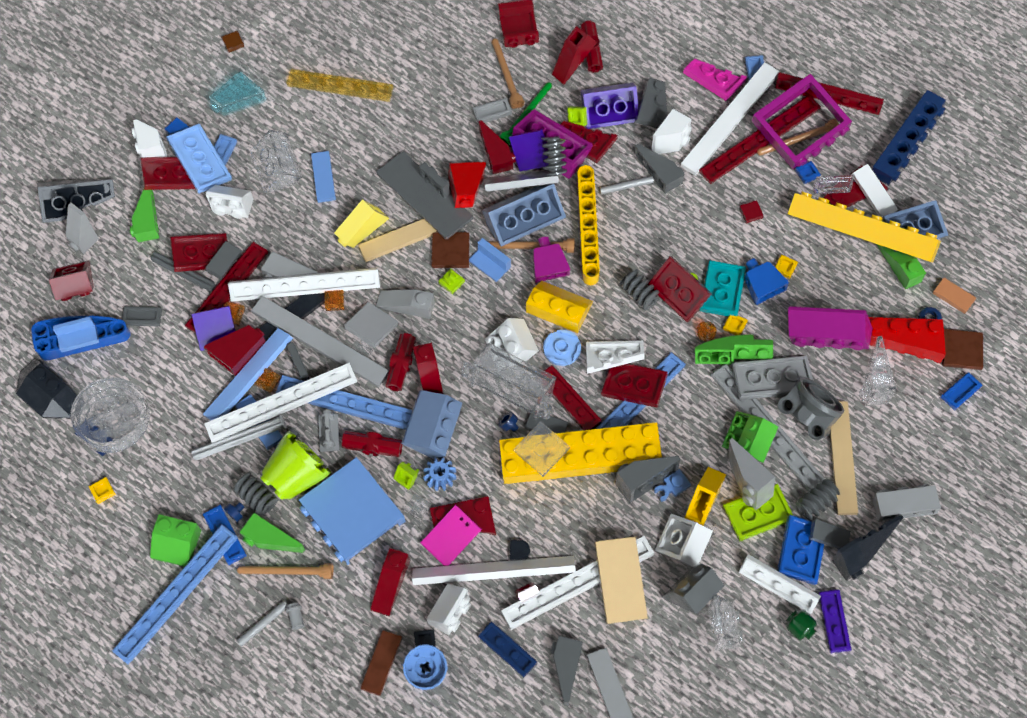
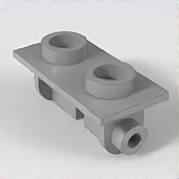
M325 410L322 415H318L320 452L340 451L338 414H331L330 410Z

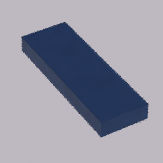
M492 621L478 635V638L523 678L538 663Z

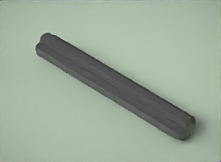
M155 251L151 255L152 262L208 291H212L215 288L216 284L214 281L195 271L174 272L173 260Z

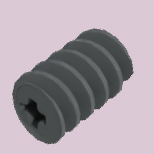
M543 137L542 140L547 141V143L542 145V147L547 148V151L542 154L548 156V158L543 160V162L548 163V166L543 167V169L549 171V173L544 175H561L566 173L567 169L561 168L566 165V162L561 160L566 157V154L561 153L566 148L560 145L565 143V139L560 137Z
M636 269L626 274L619 284L623 285V289L628 290V294L633 295V299L635 301L638 300V304L643 306V309L646 311L659 300L657 297L659 290L652 292L654 285L647 287L649 280L646 279L642 282L644 275L641 274L637 277L639 270Z
M247 473L237 481L234 492L242 500H245V503L250 505L252 510H256L258 515H264L277 504L278 498L275 497L271 500L273 493L269 492L266 494L267 488L263 487L260 489L262 483L258 482L255 484L257 479L255 477L250 478L251 473Z
M826 478L822 483L817 484L816 488H812L810 493L808 492L804 497L799 498L798 502H796V507L804 517L812 521L814 520L812 514L817 517L820 516L818 509L822 512L826 511L824 504L831 507L830 500L835 503L838 502L836 495H840L839 489L832 481Z

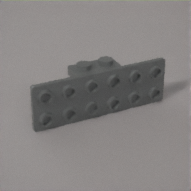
M404 151L376 171L377 175L445 239L450 238L473 220V215L465 208H455L453 197L449 192V182L447 179L441 178L433 166L429 167L425 162L419 166Z

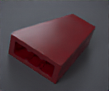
M248 325L206 344L204 349L208 356L236 376L266 341L264 333L257 327L254 329Z
M432 342L414 346L413 351L422 390L443 394Z

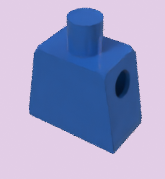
M753 258L746 263L749 271L746 272L744 280L755 305L787 290L789 282L771 262L759 265L757 260Z

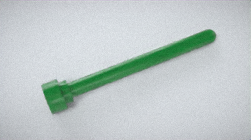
M547 82L509 130L499 135L508 146L511 144L509 137L512 136L513 128L541 102L552 88L551 82Z

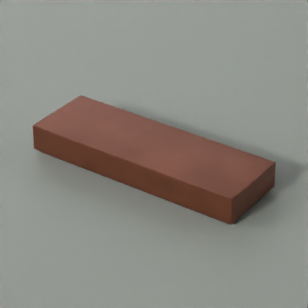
M382 631L361 685V690L381 696L401 644L402 636Z

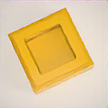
M781 254L775 268L784 277L790 279L798 262Z
M730 315L723 326V330L734 335H741L748 320L740 316Z
M107 477L88 486L97 504L116 495Z

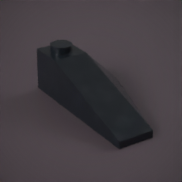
M113 179L64 180L37 183L43 223L67 219L68 205L70 203L83 211L82 209L90 205L96 206L115 197Z
M902 515L881 525L878 528V532L873 529L863 538L860 536L837 551L832 562L846 581L851 578L856 580L864 574L862 571L903 519Z

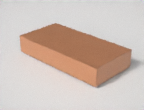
M943 278L933 291L934 295L966 314L976 300V297L946 278Z

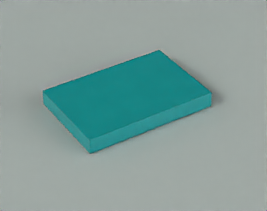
M709 260L704 286L712 294L702 305L700 311L728 317L730 315L738 316L746 267Z

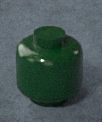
M796 609L786 619L787 630L797 640H803L805 637L809 640L817 632L814 629L817 626V621L806 610L799 611Z

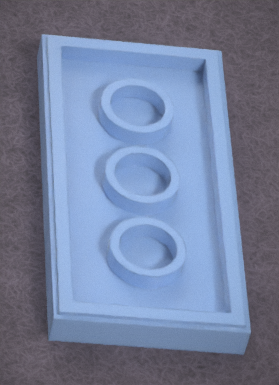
M200 123L167 136L168 143L198 193L232 180V176Z

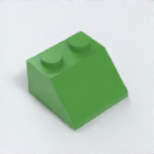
M159 514L152 532L150 558L185 567L192 559L201 533L200 527L197 523Z

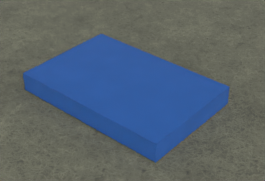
M789 515L777 571L787 577L816 585L818 583L824 544L809 539L811 521Z

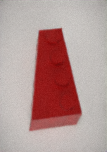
M869 317L873 328L870 346L886 350L891 349L898 351V353L917 356V358L934 360L937 363H941L944 359L946 352L943 319Z

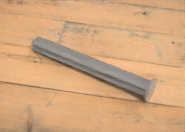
M279 415L276 419L193 449L191 451L192 457L197 461L283 428L285 430L287 429L285 420L282 415Z

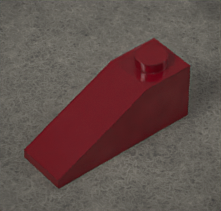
M482 120L478 121L479 132L492 174L514 170L513 163L516 162L514 152H510L509 146Z
M389 548L370 611L390 617L411 561L409 554Z

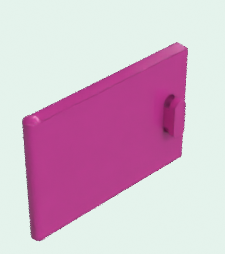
M455 505L420 543L443 566H449L482 529Z

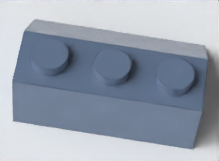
M936 200L882 217V222L889 224L891 220L900 223V228L906 230L910 226L919 229L918 233L922 235L928 232L937 235V239L948 236Z
M420 390L401 444L432 459L446 456L462 403L448 395Z

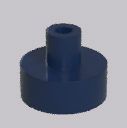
M508 412L501 418L498 426L503 431L511 429L515 432L519 428L516 424L518 417L513 412Z
M239 502L235 506L229 503L223 509L238 523L243 518L240 512L245 507Z

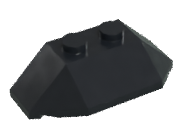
M35 359L19 372L16 395L42 418L72 419L86 405L61 379Z

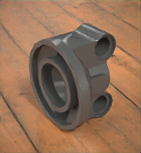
M801 377L788 395L781 398L778 402V408L783 414L793 413L799 421L809 427L808 434L814 440H820L828 436L831 427L845 411L834 395L820 384L806 377ZM787 400H790L792 402V409H789L787 407ZM817 425L822 428V435L816 432Z

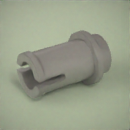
M299 603L287 605L286 613L289 614L292 630L305 627L301 614L302 606H299Z

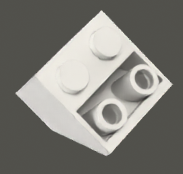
M137 119L133 120L134 128H132V133L137 141L135 147L140 157H167L166 148L158 130Z
M215 185L206 192L208 202L215 214L220 216L224 214L232 215L238 219L242 217L248 218L253 203L251 191Z
M508 318L485 338L499 371L525 362L539 351L524 319Z
M447 584L427 617L428 624L447 635H450L451 631L455 632L460 624V616L462 613L466 614L471 605L469 603L468 590Z

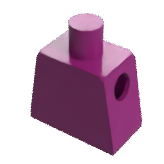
M548 236L539 238L540 247L533 249L535 283L569 276L570 267L560 244L551 245Z

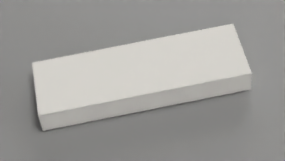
M868 164L851 174L879 217L892 214L898 210Z

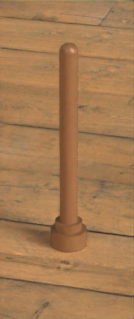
M494 38L492 39V45L511 94L509 99L511 108L523 107L525 104L523 96L517 93L499 41Z
M836 118L828 120L825 126L783 141L787 146L828 133L838 126L839 122ZM772 145L760 148L757 154L761 156L775 151V148Z
M567 238L563 242H550L551 245L560 244L561 249L567 251V253L575 252V238ZM489 241L497 249H535L540 247L539 242H510L500 247L497 241Z
M324 563L320 567H237V573L319 575L324 579H333L334 572L333 563Z

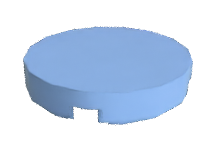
M560 329L557 332L550 333L544 340V355L554 365H570L580 356L581 343L575 333Z

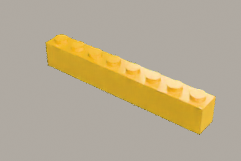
M801 191V194H794L788 215L929 262H934L941 243L940 240H937V235L928 232L922 235L918 233L919 229L910 226L906 230L900 228V223L890 220L888 224L882 222V217L872 214L870 218L864 216V211L854 208L852 212L846 210L847 206L839 203L833 206L829 204L830 200L821 197L815 200L811 198L812 194Z

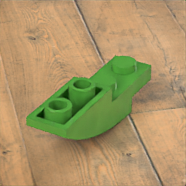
M736 335L711 340L695 347V364H732L734 359H773V340H754L753 335Z

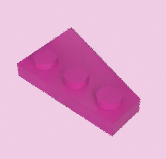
M697 59L692 60L683 71L685 75L725 101L747 79V76H736L732 74V71L716 69L715 65Z

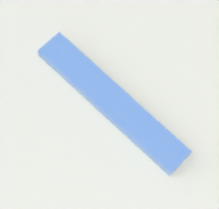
M278 328L207 408L203 415L211 421L228 414L293 338Z

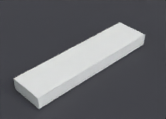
M749 554L739 570V573L797 607L806 610L809 614L812 613L821 597Z

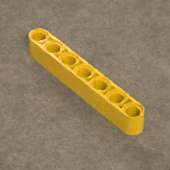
M584 165L578 169L577 177L582 279L587 285H595L599 281L600 272L595 179L593 168ZM592 256V257H594V258H593V259H588V258H586V257ZM588 273H593V274H595V275H594V276H589V275H587V274H588Z

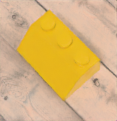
M541 281L533 288L526 302V313L578 333L593 301Z

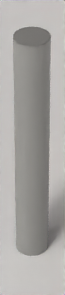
M653 176L600 187L599 190L602 195L654 183Z
M285 600L236 640L237 643L242 647L286 610L288 604Z

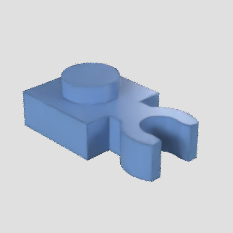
M679 469L663 480L665 486H657L654 489V493L663 491L665 495L660 498V501L663 502L667 500L670 493L676 497L690 488L691 483Z

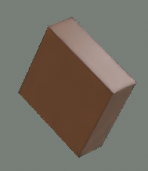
M238 30L222 36L228 53L245 47Z

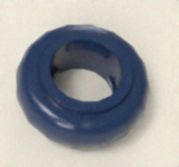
M925 307L918 315V319H926V314L933 315L935 319H942L939 310L933 307Z

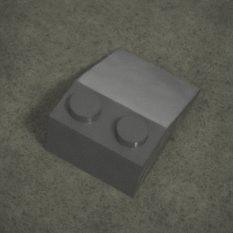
M671 456L634 461L629 465L626 463L618 469L616 486L630 504L676 472L679 468L680 457Z
M700 563L690 568L662 598L697 614L725 585L713 568Z

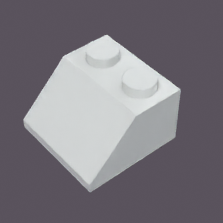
M672 109L653 135L652 151L664 154L679 151L682 146L686 147L690 141L689 134L692 130V127H690L692 119Z
M671 514L655 551L694 567L699 564L713 531L694 521Z

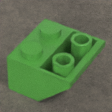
M736 411L722 447L729 450V440L733 438L757 461L764 463L778 426L764 418Z

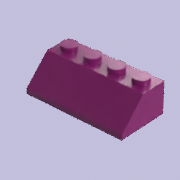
M533 109L513 128L512 135L542 129L544 137H560L565 139V143L560 145L566 148V150L561 152L566 154V157L561 159L566 162V165L561 168L567 169V172L562 175L570 179L583 164L593 144Z
M791 306L788 308L789 337L792 344L798 347L806 345L816 348L869 349L873 328L866 310Z

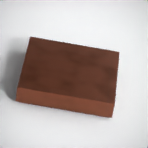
M438 232L433 233L432 268H469L470 233L456 232L448 239L442 237Z
M944 329L946 355L943 359V366L982 370L983 332Z

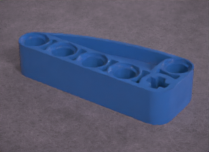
M103 316L53 318L36 322L31 328L34 349L39 357L45 361L127 341L131 335L128 326L123 320ZM91 317L97 327L98 337L104 334L103 337L99 338V343L61 352L53 326Z

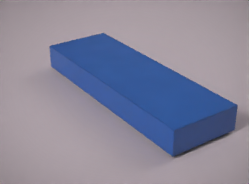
M221 505L203 513L212 534L223 525L236 535ZM237 539L223 556L228 565H231L247 555L239 539Z

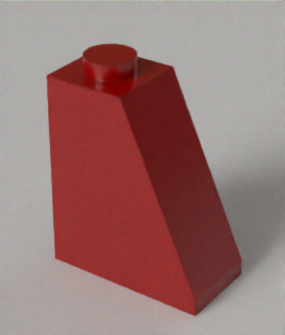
M486 162L449 164L448 179L455 208L474 206L484 178Z

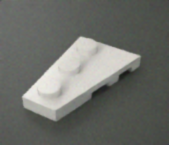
M643 341L586 342L587 374L643 360Z

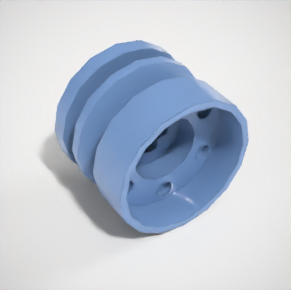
M417 646L405 657L403 664L404 676L415 688L422 690L433 689L440 685L446 676V658L434 646ZM429 662V667L432 668L431 671H426L425 674L421 673L422 668H420V664Z

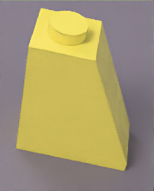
M362 199L334 234L338 237L337 241L344 247L350 246L354 248L385 223L389 217L377 206Z

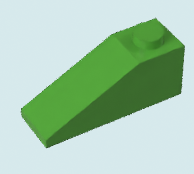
M143 189L132 217L133 226H130V232L137 242L160 238L153 190Z
M877 244L905 290L922 282L926 272L916 257L899 251L895 252L893 249Z
M255 513L240 531L243 537L242 541L250 547L255 545L261 549L297 553L305 551L300 542Z

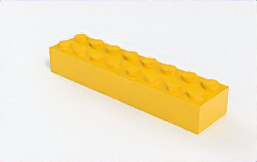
M657 422L499 440L504 484L618 472V469L626 463L629 465L634 461L662 458Z

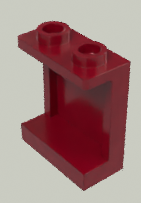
M533 0L498 4L505 47L515 48L518 45H534L539 43V31L536 26Z

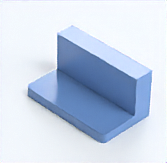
M483 238L478 242V251L469 259L470 263L495 282L511 268V259Z
M91 317L53 326L61 352L99 343L97 327Z

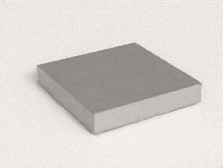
M368 302L345 324V329L375 348L397 327L398 321Z

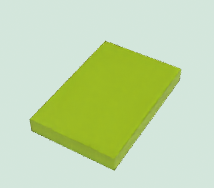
M778 484L774 485L773 497L757 510L752 506H747L742 497L723 504V508L739 542L787 523L788 516L793 515Z

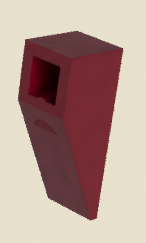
M576 26L564 42L552 75L565 85L597 42Z

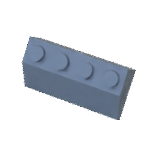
M554 183L537 185L482 210L487 226L500 247L566 218Z

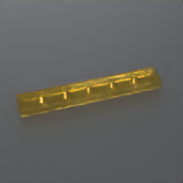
M291 69L287 81V86L387 102H390L394 88L393 84Z

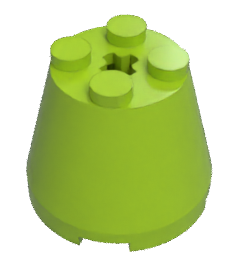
M288 431L282 437L262 470L263 475L260 477L268 486L272 485L276 489L274 491L275 494L282 500L294 498L325 479L331 473L330 469L322 467L324 465L323 461L309 446L299 439H294L296 435L291 431Z

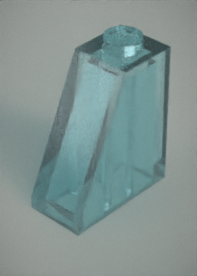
M241 71L209 96L211 109L216 114L220 113L223 116L264 103L267 100L264 91Z

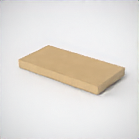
M636 537L595 542L606 624L647 619Z

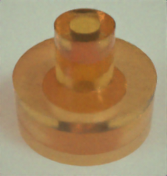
M710 321L699 323L697 326L699 339L702 341L714 339L717 332L715 325Z

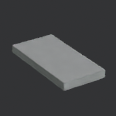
M549 171L483 178V182L487 192L558 183L559 179L558 175H544L549 173Z
M807 355L735 362L731 365L739 400L786 396L801 377L813 380Z

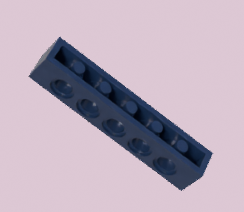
M929 90L925 92L874 164L872 171L878 180L888 186L892 181H897L901 174L900 169H905L910 162L909 156L916 154L919 149V142L923 143L928 136V133H926L928 129L932 130L937 123V120H935L937 116L941 118L945 112L944 104L946 99Z

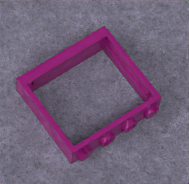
M811 73L756 112L752 119V123L792 170L797 166L805 165L808 161L807 159L811 156L816 157L823 147L831 146L840 135L843 137L850 130L852 123L851 119ZM811 89L840 124L801 153L795 155L766 120L805 91Z

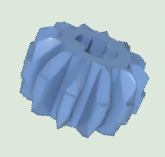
M443 457L440 462H438L437 458H434V463H427L428 468H424L423 472L426 475L423 478L424 481L428 482L429 488L434 486L435 491H438L439 486H442V489L445 491L446 484L451 487L453 486L452 480H456L457 477L454 474L456 467H452L451 461L445 463V458ZM437 472H441L443 475L439 476Z

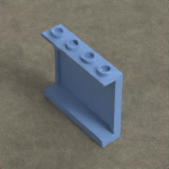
M357 457L299 499L301 507H299L300 511L305 517H311L313 520L311 525L317 532L322 531L325 535L322 537L328 547L333 546L336 549L334 554L340 562L345 561L347 565L350 564L349 560L396 524L400 526L406 522L401 511Z

